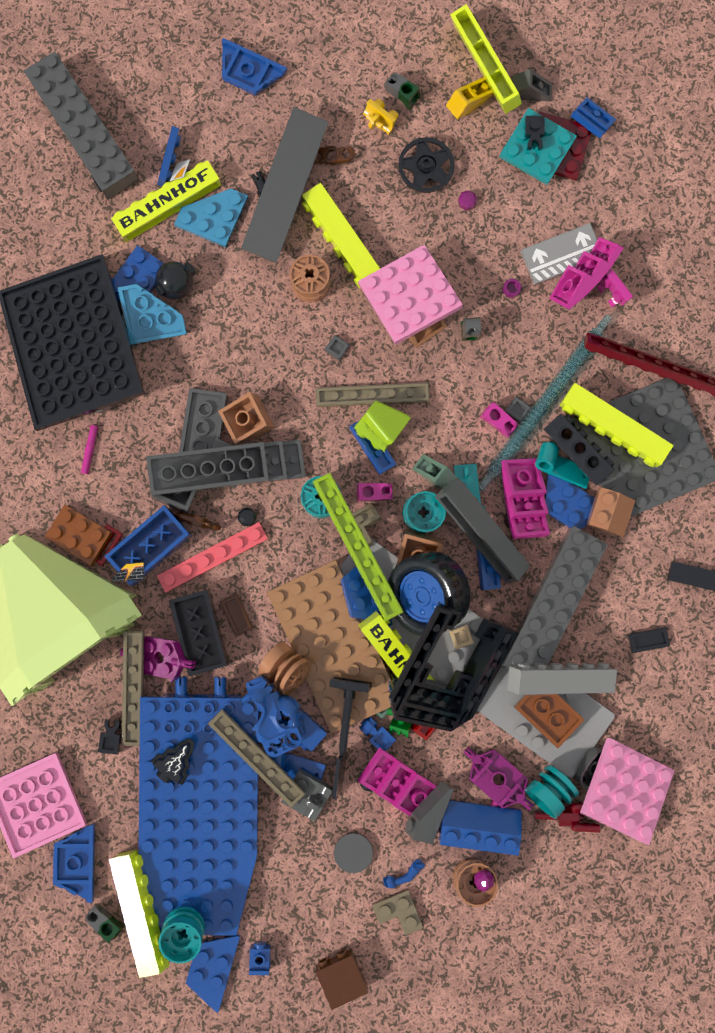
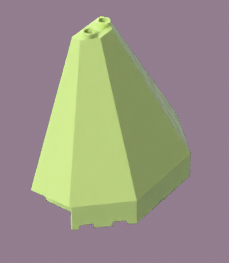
M19 533L11 536L8 539L9 542L5 545H0V689L11 706L26 696L45 689L55 682L52 675L105 638L122 635L124 630H129L134 626L133 621L142 616L132 601L137 596L136 594L28 535L20 536Z

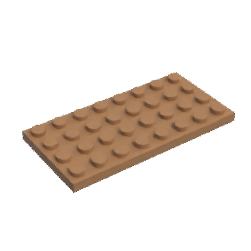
M337 560L267 592L291 647L295 650L296 654L302 655L304 659L311 663L306 680L331 734L341 730L345 698H343L344 689L329 687L331 678L333 679L335 676L372 682L371 690L368 693L356 691L355 699H353L350 725L390 708L389 695L391 692L388 682L390 681L392 687H394L381 655L358 626L364 620L351 618L349 615L340 581L344 574Z

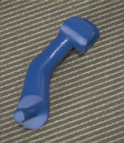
M420 859L414 860L405 875L395 879L393 875L384 877L385 887L392 889L397 885L410 882L425 865Z

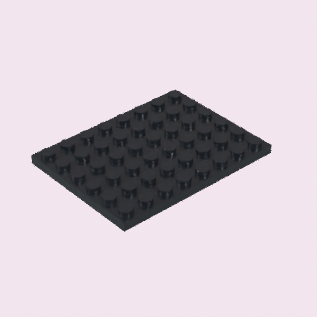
M103 254L0 290V304L34 430L40 431L145 394L108 264Z

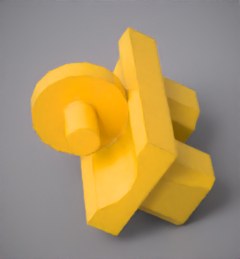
M379 98L375 101L369 99L363 113L366 119L370 121L368 127L372 130L377 126L389 135L394 128L399 114L394 110L389 112L384 110L385 104Z

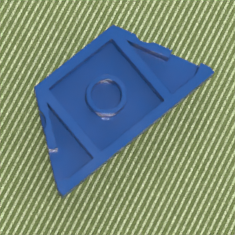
M225 38L222 39L223 81L256 96L287 73V67Z
M547 473L545 502L549 512L548 515L569 528L575 526L578 529H582L587 526L586 523L595 498L574 484Z
M355 566L340 579L350 617L365 620L375 611L381 615ZM390 619V624H388V626L393 625L392 620Z
M91 824L54 843L53 885L61 889L64 888L69 893L77 894L86 899V902L92 903L94 901L95 824Z
M238 934L226 938H216L211 941H202L200 952L192 959L186 984L217 1013L221 1006L240 939Z

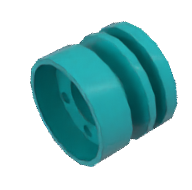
M315 476L307 480L303 485L300 494L301 503L306 512L312 517L319 519L329 518L330 515L320 499H316L318 492L313 484L314 480L322 476Z
M423 491L412 495L406 500L402 508V517L408 528L424 533L434 531L441 526L445 520L446 510L435 498V493ZM422 508L424 511H427L423 518L422 515L418 514V511Z
M547 765L544 768L545 773H539L543 784L533 780L525 788V792L540 809L550 817L557 819L565 810L561 800L571 804V797L576 798L579 792L565 774L553 766Z
M185 906L170 911L166 916L158 943L162 955L170 962L178 964L187 963L200 952L205 931V922L202 915L194 908Z

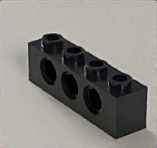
M560 413L544 430L596 486L599 485L616 470L613 467L615 463L608 456L605 458L600 453L601 448L595 442L591 444L586 439L588 437L587 433L582 428L577 429L573 425L575 421L570 415ZM566 429H571L573 435L567 440L564 438L563 432ZM581 442L586 446V450L582 454L576 450L577 444ZM593 456L599 459V465L595 468L589 464V460Z

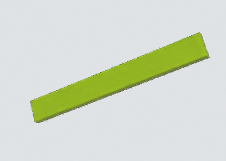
M331 473L314 480L313 484L384 621L386 622L402 614L403 610Z

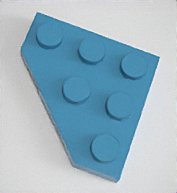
M230 188L181 208L174 225L218 245L227 247L248 200V195Z
M139 284L118 287L131 344L187 334L183 314Z

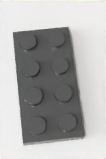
M189 388L179 452L210 449L216 438L221 440L223 420L218 411L226 406L227 393Z

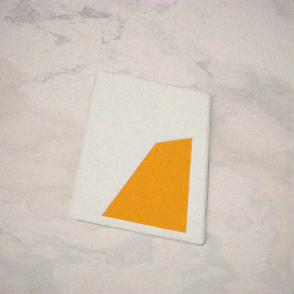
M190 159L175 165L170 181L184 177Z

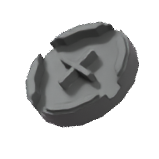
M351 832L344 834L338 839L334 849V858L340 869L348 873H358L365 870L372 861V845L364 835Z

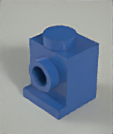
M263 941L251 944L249 975H269L271 945H266V942ZM262 957L263 961H257L256 958Z

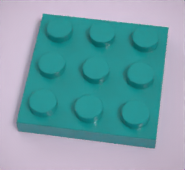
M528 108L500 153L499 158L548 185L577 135L545 118V135L540 137L543 142L542 150H538L536 143H532L531 150H527L530 137H525V116H542Z

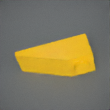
M482 77L456 89L446 107L456 119L470 114L494 94L485 78Z

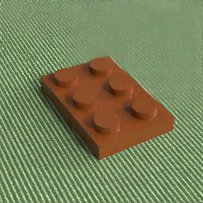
M64 504L45 538L90 566H94L113 533Z
M558 694L524 695L514 706L556 748H559L584 721Z

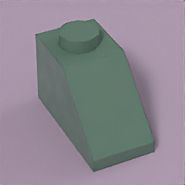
M424 454L412 468V470L440 490L448 482L458 478L447 466Z

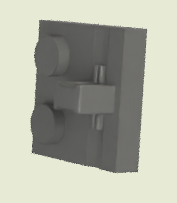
M299 768L293 780L306 794L292 809L315 821L332 793L333 787ZM283 799L281 800V803L290 807Z

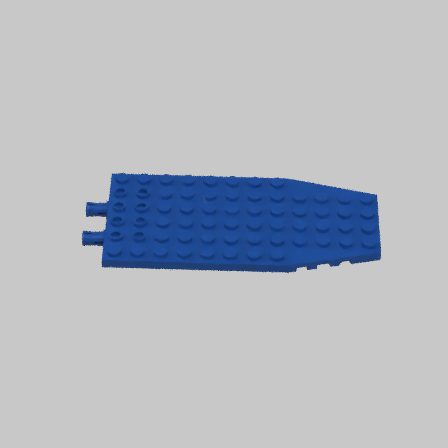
M179 676L175 680V694L140 697L138 855H141L143 859L142 873L148 877L147 889L148 893L153 896L152 906L159 919L160 931H162L165 918L170 911L186 906L194 908L202 915L205 922L204 935L236 936L258 855V774L210 727L208 722L223 708L259 745L256 731L252 730L259 721V711L252 699L242 703L241 699L243 697L241 695L226 694V676H222L221 684L220 676L214 677V694H188V676ZM190 737L195 741L193 753L189 757L190 766L186 771L188 777L183 785L172 780L170 783H165L156 775L158 769L151 760L158 753L163 754L168 748H175L179 742Z

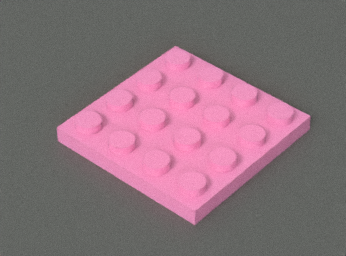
M425 245L358 281L360 288L395 345L463 308V304Z
M607 738L580 813L643 844L650 845L675 770L611 738Z
M58 752L0 777V828L13 858L87 825Z

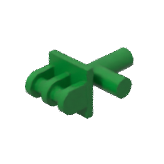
M390 707L387 710V714L393 716L392 709ZM393 717L389 726V733L396 732L397 735L403 734L408 738L412 723L398 721Z

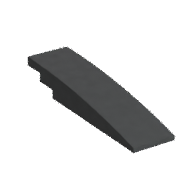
M293 107L241 250L277 263L329 123L328 121Z
M301 439L283 442H259L146 456L151 496L306 477Z

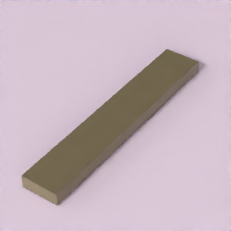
M429 383L315 388L316 407L371 405L375 400L383 404L430 402Z
M144 630L123 631L122 746H140V697L143 696Z
M223 708L208 722L210 727L291 808L306 794Z

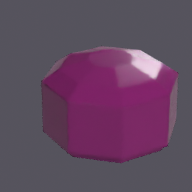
M469 190L462 192L458 199L460 208L466 211L473 209L477 202L475 193Z
M511 278L505 281L502 291L506 297L513 299L520 294L522 286L519 280Z
M483 869L474 875V883L478 890L485 892L494 886V878L490 871Z

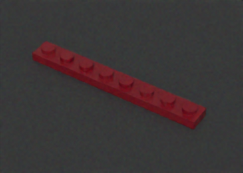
M587 332L584 338V348L592 353H600L609 359L622 361L626 365L639 367L645 372H653L662 378L675 380L679 384H686L696 390H703L715 396V378L590 332Z

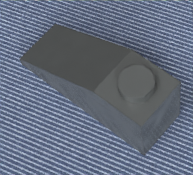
M441 781L411 813L409 820L406 822L405 832L412 840L433 844L454 790L445 781Z

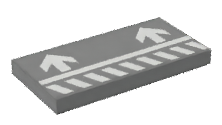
M588 223L522 249L520 253L534 286L563 275L568 265L575 267L583 251L591 252L597 238L591 224Z

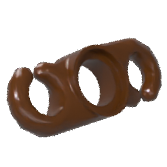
M349 146L347 150L350 152V156L345 158L343 157V152L346 150L345 147H321L317 152L321 155L318 163H327L329 165L349 163L354 159L355 151ZM331 151L337 153L334 160L327 159V155Z
M175 513L176 518L188 522V524L204 529L221 530L220 525L208 521L206 518L192 514Z

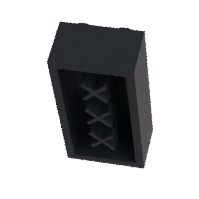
M210 590L169 600L184 657H186V660L196 662L194 669L187 668L188 676L230 665Z

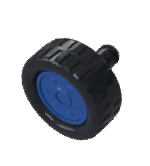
M434 551L421 552L399 562L390 574L388 583L403 610V613L395 618L411 633L421 636L439 601L443 605L462 612L456 625L466 616L471 600L469 582L462 568L449 556Z

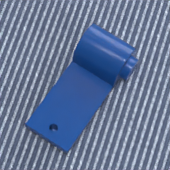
M289 752L277 757H271L292 779H294L299 768L320 780L323 778L326 764Z

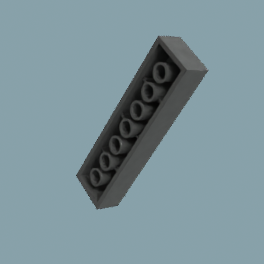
M55 51L24 70L32 86L107 200L139 181L128 160Z
M575 526L567 530L516 631L519 635L502 663L503 667L509 669V666H518V663L530 664V666H534V663H543L548 666L608 545L607 543Z

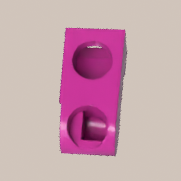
M494 402L489 404L480 416L481 419L489 423L493 428H496L497 431L507 438L518 426L516 421Z
M357 484V502L393 500L392 484Z

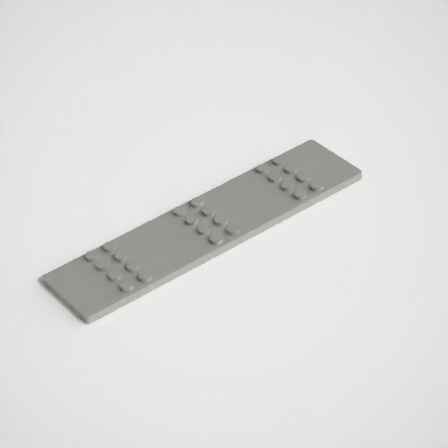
M371 539L374 545L370 546V549L374 553L375 559L388 581L398 558ZM350 554L340 566L344 576L356 566ZM471 610L467 611L464 619L454 629L468 625L474 643L455 650L449 633L451 630L442 633L427 661L434 666L430 675L438 682L448 684L455 670L464 671L480 641L475 636V633L483 619ZM395 617L392 618L393 625L389 626L391 630L396 629L402 637L399 640L402 645L407 644L413 651L420 636L406 630ZM501 666L477 711L569 778L574 777L581 764V760L589 749L595 747L615 715L586 693L558 694L584 721L559 748H556L514 708L524 695H518L507 690L509 669Z

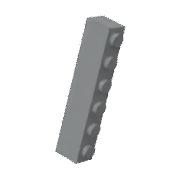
M599 662L598 665L582 663V666L576 663H567L566 666L560 663H551L550 666L543 663H534V666L518 663V666H509L507 690L518 695L615 693L617 669L609 667L610 664Z

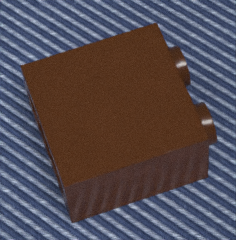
M343 949L337 952L335 957L331 959L329 957L323 958L316 965L315 973L331 1010L368 994V984L352 949L348 951Z

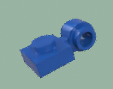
M371 716L360 723L361 726L359 728L365 735L372 734L369 741L377 749L380 747L387 751L396 741V738L383 726L377 730L376 726L378 723Z

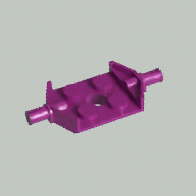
M144 636V674L171 679L170 682H173L180 676L184 667L195 668L194 664L196 662L186 660L179 641ZM121 648L120 652L122 653H120V656H123V648ZM159 653L164 657L163 662L159 659Z
M469 747L463 751L472 762L469 779L502 809L516 803H521L528 811L534 806L524 795L528 778L495 749L481 754H476ZM496 774L504 776V782L500 785L493 782V777Z

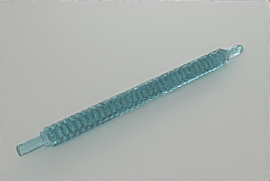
M605 315L597 327L588 332L602 336V331L611 321V317ZM584 338L550 382V385L547 386V389L544 390V393L541 394V397L538 398V401L535 402V405L532 406V409L529 410V413L526 414L527 417L523 418L524 421H521L512 433V436L509 437V440L506 441V444L503 445V448L500 449V452L497 453V456L488 465V473L479 484V490L484 491L494 477L496 478L498 475H501L502 460L513 459V455H516V452L519 451V448L522 447V444H524L525 440H527L528 436H530L531 432H533L534 428H536L537 424L548 412V408H551V404L555 402L554 400L558 398L591 352L584 348Z

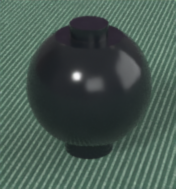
M178 261L166 262L156 272L155 289L160 296L168 299H182L190 293L193 287V276L196 275V271L189 262L184 264Z

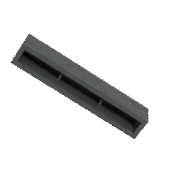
M459 478L448 482L435 498L506 584L519 581L530 567L525 557L516 549L513 542L503 533L501 527L494 522L490 514L481 506L478 499L472 495L464 482Z

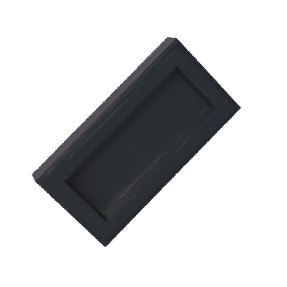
M666 627L627 634L631 653L670 646Z

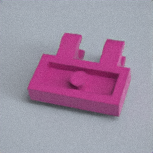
M612 268L609 269L601 279V283L597 286L600 293L606 288H609L612 292L613 298L608 301L612 308L618 303L622 306L625 305L633 297Z

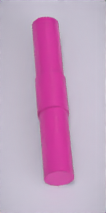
M95 425L90 426L81 468L82 474L88 475L98 430V426Z

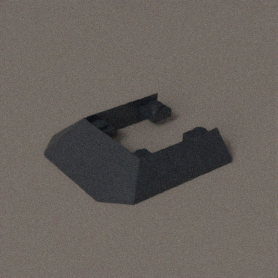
M439 601L389 695L394 719L449 732L471 720L519 633L494 619L484 618L475 633V636L480 641L464 671L455 670L448 684L427 679L434 667L427 661L444 629L453 631L462 615V612L443 605Z

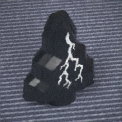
M189 737L179 742L175 748H168L163 754L158 753L151 760L158 769L156 775L162 781L170 783L172 780L183 785L188 777L186 771L190 766L189 757L193 753L195 741Z

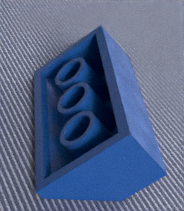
M450 800L440 824L439 844L519 856L521 809L507 807L502 809L500 806Z

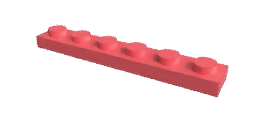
M260 522L164 571L157 575L165 593L268 540Z

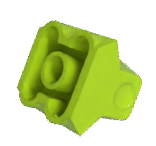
M375 400L354 428L360 437L369 439L375 449L385 451L395 441L411 417Z

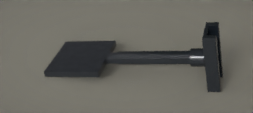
M334 676L333 679H330L329 687L344 689L343 698H345L339 741L340 755L336 761L332 799L338 797L343 787L353 699H355L356 691L368 693L372 687V682Z

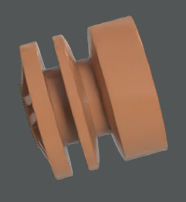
M304 255L296 259L292 264L290 279L295 295L302 301L309 303L318 302L323 299L329 292L331 285L329 267L326 262L315 255Z
M281 642L265 655L259 666L258 673L260 676H265L269 683H274V687L279 689L281 693L289 695L303 683L309 673L311 663L304 659L302 655L296 654L295 650L285 642Z
M477 858L465 859L455 867L453 872L455 891L466 904L473 907H482L489 904L495 898L498 891V879L494 871L484 861ZM483 869L490 871L494 878V886L485 892L478 890L475 884L473 885L469 882L472 880V876Z

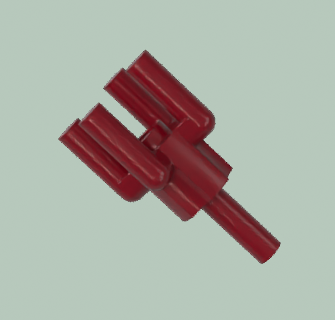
M572 803L570 807L564 806L565 810L557 819L550 817L543 811H535V819L558 820L560 827H570L575 832L600 833V824L583 823V814L580 813L583 803Z

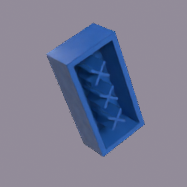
M163 505L107 553L105 558L117 572L126 564L144 563V577H146L193 535L175 517L174 513L167 506ZM130 580L126 582L129 584V586H135L141 580Z

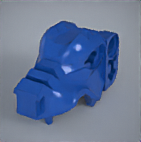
M262 675L246 682L248 693L241 701L244 703L252 699L258 711L262 712L259 721L252 730L256 731L257 740L262 743L265 752L271 757H277L297 748L305 738L306 732L301 716L303 712L298 709L301 705L294 698L281 696L278 690L272 692L275 687L272 684L267 686L269 680ZM284 715H285L286 717L289 716V717H290V720H289V721H288V719H285V720H284V719H283V716H284ZM291 733H295L299 739H293ZM281 739H283L284 742L281 744L282 746L279 747V745H274L281 743Z

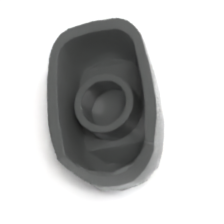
M600 747L589 749L577 769L575 780L586 789H589L603 749Z

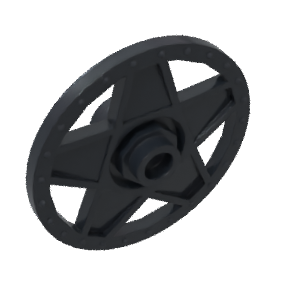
M429 137L418 138L407 144L400 154L398 163L399 173L403 182L411 189L421 193H432L445 187L452 178L455 166L454 157L450 149L443 142ZM427 143L436 144L442 150L432 152ZM416 145V156L404 157L407 151ZM449 159L450 171L447 176L441 166ZM403 169L414 172L413 183L405 176ZM429 179L439 183V185L434 187L422 188Z

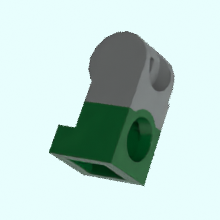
M394 72L384 83L386 91L403 102L404 106L409 110L420 99V88L398 73Z
M480 317L464 318L460 322L461 340H479L481 335Z
M95 903L85 916L86 922L108 944L126 926L98 903Z

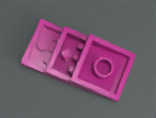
M599 237L590 253L583 251L575 267L567 266L549 299L567 309H571L601 281L624 248Z
M537 458L502 460L501 462L505 505L513 539L547 537L550 534L546 515L549 512L544 498L547 491L541 470L535 466Z
M380 747L358 778L359 783L374 791L378 796L409 816L437 786Z

